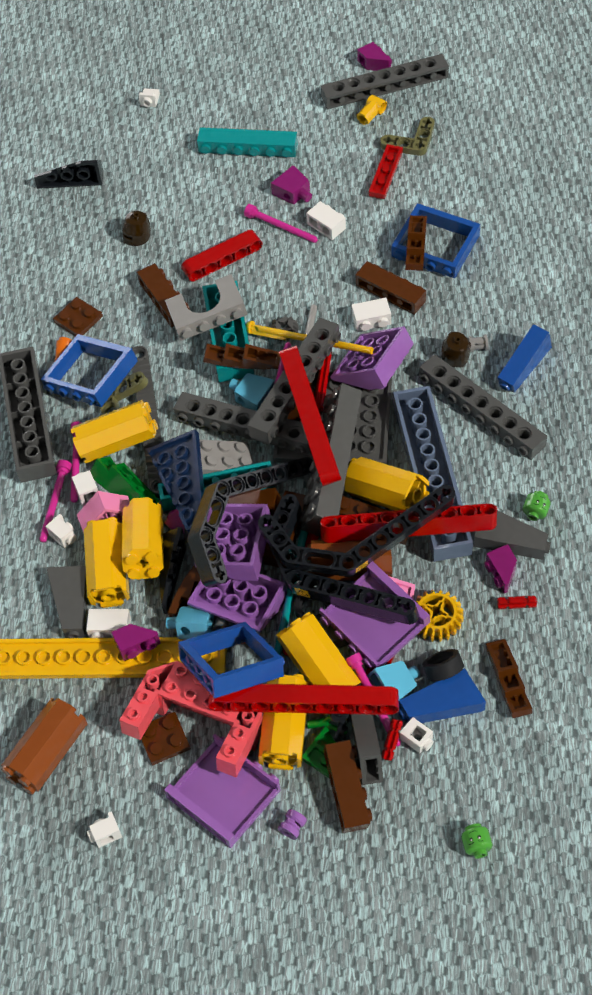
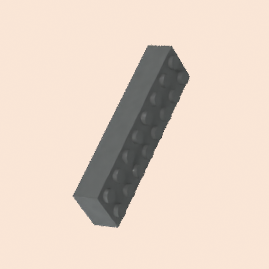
M34 347L0 353L1 379L15 468L20 483L57 475L38 360Z
M343 383L337 389L334 388L331 395L324 399V412L321 415L342 480L322 486L315 462L313 461L310 466L311 477L306 484L308 492L303 500L305 507L299 519L301 522L300 530L321 537V519L327 516L339 515L362 394L361 390Z

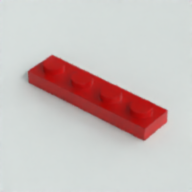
M386 145L369 189L370 197L386 198L402 156L403 147Z

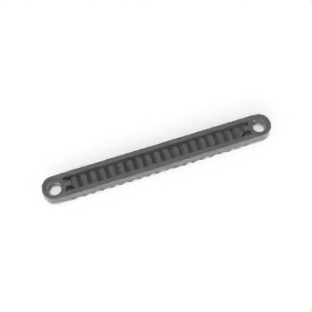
M136 346L132 348L135 355L143 353L144 356L137 358L138 362L132 368V373L142 372L148 379L147 386L136 392L137 402L142 400L144 403H149L151 408L150 416L156 420L158 425L156 436L144 441L143 446L150 490L157 498H160L159 491H156L155 487L163 482L146 449L162 443L148 351L143 346Z

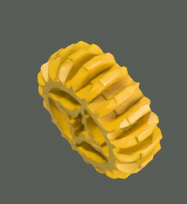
M432 589L431 594L424 591L423 597L418 595L415 602L430 615V623L417 635L423 633L424 639L430 636L432 642L434 637H438V640L441 642L443 636L447 640H449L450 634L455 636L457 630L461 629V623L464 620L462 616L464 611L461 608L460 601L456 602L457 598L455 596L450 597L449 591L446 594H442L441 589L438 593H435ZM445 607L450 610L453 617L449 616L448 613L444 611Z

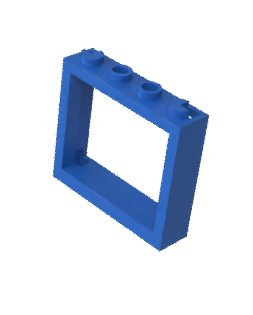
M417 203L410 215L427 216L428 224L467 236L453 262L424 253L423 268L440 273L445 277L456 278L480 236L481 224ZM409 218L391 246V257L405 262L407 247L403 246V243L408 237Z
M77 334L40 380L44 385V389L51 394L54 393L64 398L74 399L77 402L81 401L89 405L102 407L138 362V359L130 347ZM83 352L116 361L94 390L61 381L62 377Z
M246 622L178 642L180 661L214 698L284 676V658ZM245 642L263 661L218 675L201 656Z

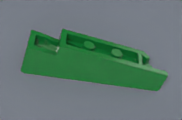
M110 456L96 459L90 472L93 479L108 492L128 496L129 501L133 498L149 497L153 500V503H159V499L125 463L115 464Z

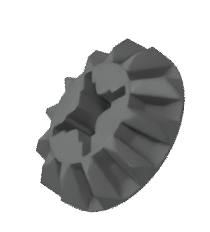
M284 315L282 318L277 317L276 320H272L271 328L281 329V326L287 325L288 328L284 327L282 330L298 333L299 326L297 320H294L292 316L288 318Z

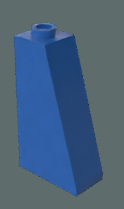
M534 324L532 325L498 376L502 389L516 392L549 352L552 345L548 331Z
M464 668L451 678L437 681L399 700L398 714L402 721L406 720L407 723L412 717L421 723L482 712L485 710L486 701Z

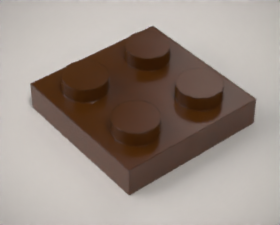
M75 297L53 318V321L74 336L77 334L84 335L103 317V314L85 301Z
M175 712L151 721L141 739L152 766L191 750Z

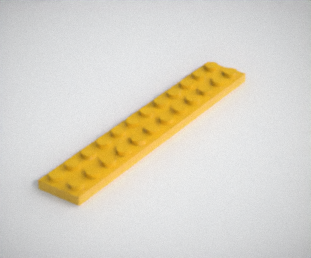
M159 637L161 644L157 645L156 648L146 650L135 658L123 660L114 638L0 639V679L144 678L150 669L174 661L181 662L178 642L184 640L178 637ZM226 648L201 656L218 675L225 673Z

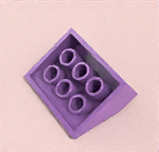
M405 326L360 334L354 344L373 347V354L349 350L331 375V379L368 390L385 388L414 344Z
M268 504L226 505L215 539L227 571V577L240 581H258L267 543L259 531L258 520L265 514L271 515ZM210 507V510H209L208 516H207V521H208V522H209V519H210V516H211V513H212V508H211V507Z
M259 574L258 581H240L227 577L226 582L211 588L205 587L200 580L187 605L235 624L246 622L256 632L260 633L282 606L287 594L286 583L263 574Z

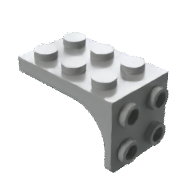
M200 440L203 474L253 464L246 442Z

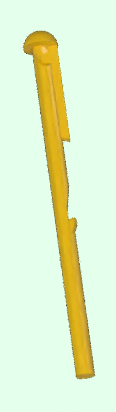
M254 321L246 323V330L249 334L286 341V338L304 341L307 334L256 325ZM339 341L333 346L370 355L374 351L373 347Z

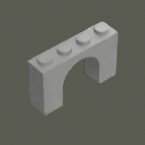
M232 274L215 280L220 293V301L213 309L207 312L196 313L190 311L185 304L182 294L165 300L181 341L248 315Z

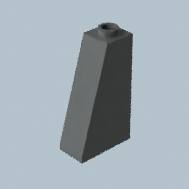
M497 510L496 528L493 530L476 531L473 547L495 550L508 544L514 555L544 560L545 553L549 554L551 542H547V533Z
M86 566L47 567L55 605L65 638L85 637L88 601Z
M350 714L358 763L362 772V785L383 782L381 752L373 715Z

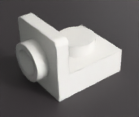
M144 88L143 93H139L140 106L156 107L160 95L159 89Z

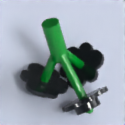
M330 714L325 718L307 721V727L312 729L326 726L337 731L334 739L338 742L340 738H344L347 734L348 727L346 726V721H349V714ZM331 720L333 723L339 722L340 724L337 727L330 724L329 721Z

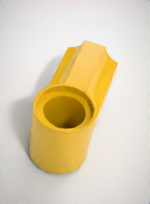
M370 95L366 105L357 114V119L364 125L369 124L377 114L381 115L386 110L387 101L375 95Z

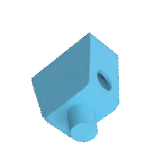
M247 373L241 381L233 378L230 381L229 388L235 390L234 396L237 403L245 408L257 411L273 388L275 381L270 378Z
M183 606L179 609L177 617L166 618V628L176 629L177 637L187 640L212 632L215 618L214 615L195 607Z
M398 661L373 669L367 677L372 686L397 688L400 700L417 686L414 679L418 678L420 673L417 667L407 668L403 661Z

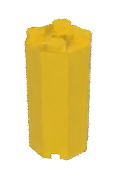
M140 400L73 426L71 433L75 432L76 437H73V442L81 458L85 457V464L154 438L158 425L156 420L150 416L151 408L149 403H144Z
M364 457L352 458L347 469L344 486L345 491L349 495L394 511L407 510L429 495V491H426L429 481L423 475Z
M149 497L133 498L127 507H123L122 565L123 572L127 573L130 579L156 578L163 569L162 506L159 503H153V500Z
M115 517L88 521L87 527L84 528L87 598L91 605L96 606V603H100V607L103 608L121 606L125 598L126 600L130 598L128 574L123 572L122 523L118 522Z
M310 612L301 618H297L290 623L288 628L276 634L277 640L300 673L305 676V680L309 682V685L357 686L361 683L318 620Z
M294 674L293 676L284 675L283 677L268 681L267 684L309 685V682L305 681L304 675ZM263 712L258 755L259 764L264 765V762L268 763V768L278 770H293V766L296 764L297 768L302 766L307 713Z

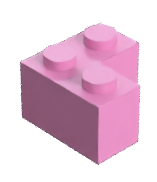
M97 491L77 514L83 533L84 528L87 527V522L91 520L98 521L115 517L118 522L122 523L123 507H127L130 502L128 496Z

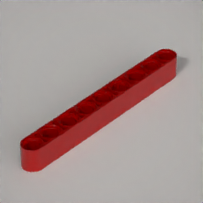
M297 345L281 350L279 354L322 486L340 481L342 479Z
M493 504L451 506L410 536L493 530L497 526V507ZM425 508V509L428 510V511H432V510H434L435 508ZM406 510L324 517L320 521L321 539L327 543L365 540ZM415 516L408 518L410 522H417L419 520ZM398 527L393 528L392 532L399 534L402 532V529Z
M258 684L218 698H214L209 693L208 707L213 711L393 715L399 711V691L397 688L390 686Z

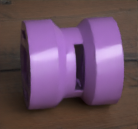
M289 809L285 815V821L280 823L278 830L283 835L296 840L300 834V828L304 827L307 819L301 813Z

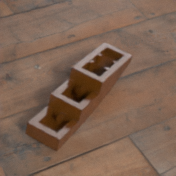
M410 215L405 270L423 271L427 216Z
M207 343L203 362L241 369H278L280 354L277 351L245 344L244 348L226 344L224 348Z
M195 565L186 575L176 592L168 611L169 617H177L181 607L189 606L187 602L201 580Z
M506 639L486 643L491 664L512 719L532 714V706L525 693V686L518 673L517 663Z

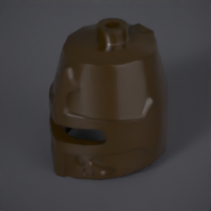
M132 211L127 214L122 226L124 244L140 246L148 242L150 238V222L146 213Z
M450 332L442 344V360L452 367H463L470 357L471 343L468 342V338L460 332Z

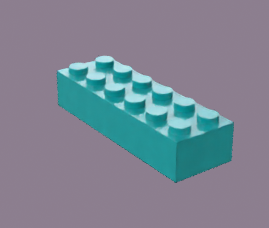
M216 284L202 286L206 312L213 309L220 301V293ZM244 316L210 329L212 345L225 348L226 344L244 348L245 344H249ZM216 365L219 382L230 381L233 378L242 379L247 373L254 374V369Z

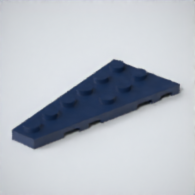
M195 429L146 449L188 532H190L204 494L199 432Z

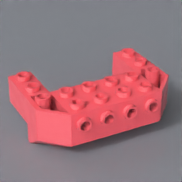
M174 661L148 670L119 721L123 734L141 740L155 714L165 716L171 704H175L231 726V729L216 756V766L218 771L237 777L250 750L255 751L261 736L263 717L262 712H224L209 709V692L183 663Z

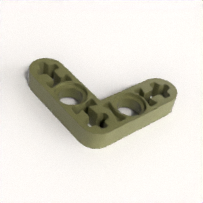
M423 117L420 120L415 138L384 135L381 137L380 146L385 150L387 144L394 146L407 144V147H403V153L422 156L428 150L435 121L432 117ZM420 135H427L428 137H426V138H421V137H419V136H420Z
M135 372L125 377L108 398L109 402L106 401L100 407L102 415L107 414L108 410L114 407V410L120 409L118 401L144 389L148 384L147 377L142 372ZM126 385V389L120 392L121 387Z

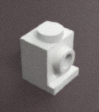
M61 514L57 515L46 525L49 536L63 548L73 544L77 539L73 532V526L69 522L65 523Z
M414 717L400 731L401 742H405L418 753H421L423 749L428 751L433 745V731Z
M112 811L108 813V818L96 820L89 826L90 830L87 831L91 843L96 842L98 848L122 838Z

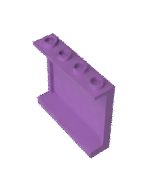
M373 561L367 565V572L354 583L358 586L413 600ZM417 602L415 604L419 612V619L411 625L332 604L325 610L322 607L319 609L321 614L320 620L327 627L331 626L335 630V635L341 641L345 639L349 643V649L354 654L359 652L363 657L362 661L370 669L372 667L375 669L384 666L430 623V615Z
M214 734V742L174 786L169 784L164 791L170 801L229 848H232L281 790L279 779L272 773L268 775L263 771V767L258 762H251L247 758L237 777L218 771L216 756L226 738L223 736L220 738Z

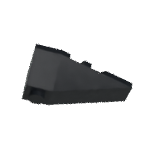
M101 160L78 161L34 175L37 189L102 185Z
M177 527L163 533V569L160 571L159 582L161 606L164 614H168L187 547L182 527Z

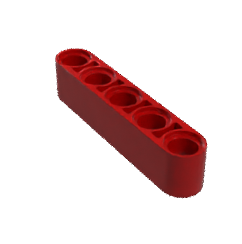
M247 230L185 260L181 265V269L189 280L194 282L260 250L263 243L253 230Z

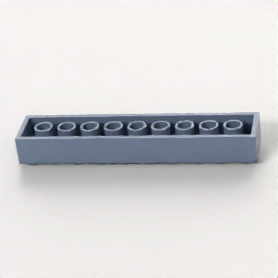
M430 386L393 392V407L410 472L423 475L429 481V486H426V491H429V494L442 485L452 486L455 490V499L452 506H462ZM426 505L424 508H434V506ZM470 532L427 535L433 562L472 555L473 541Z

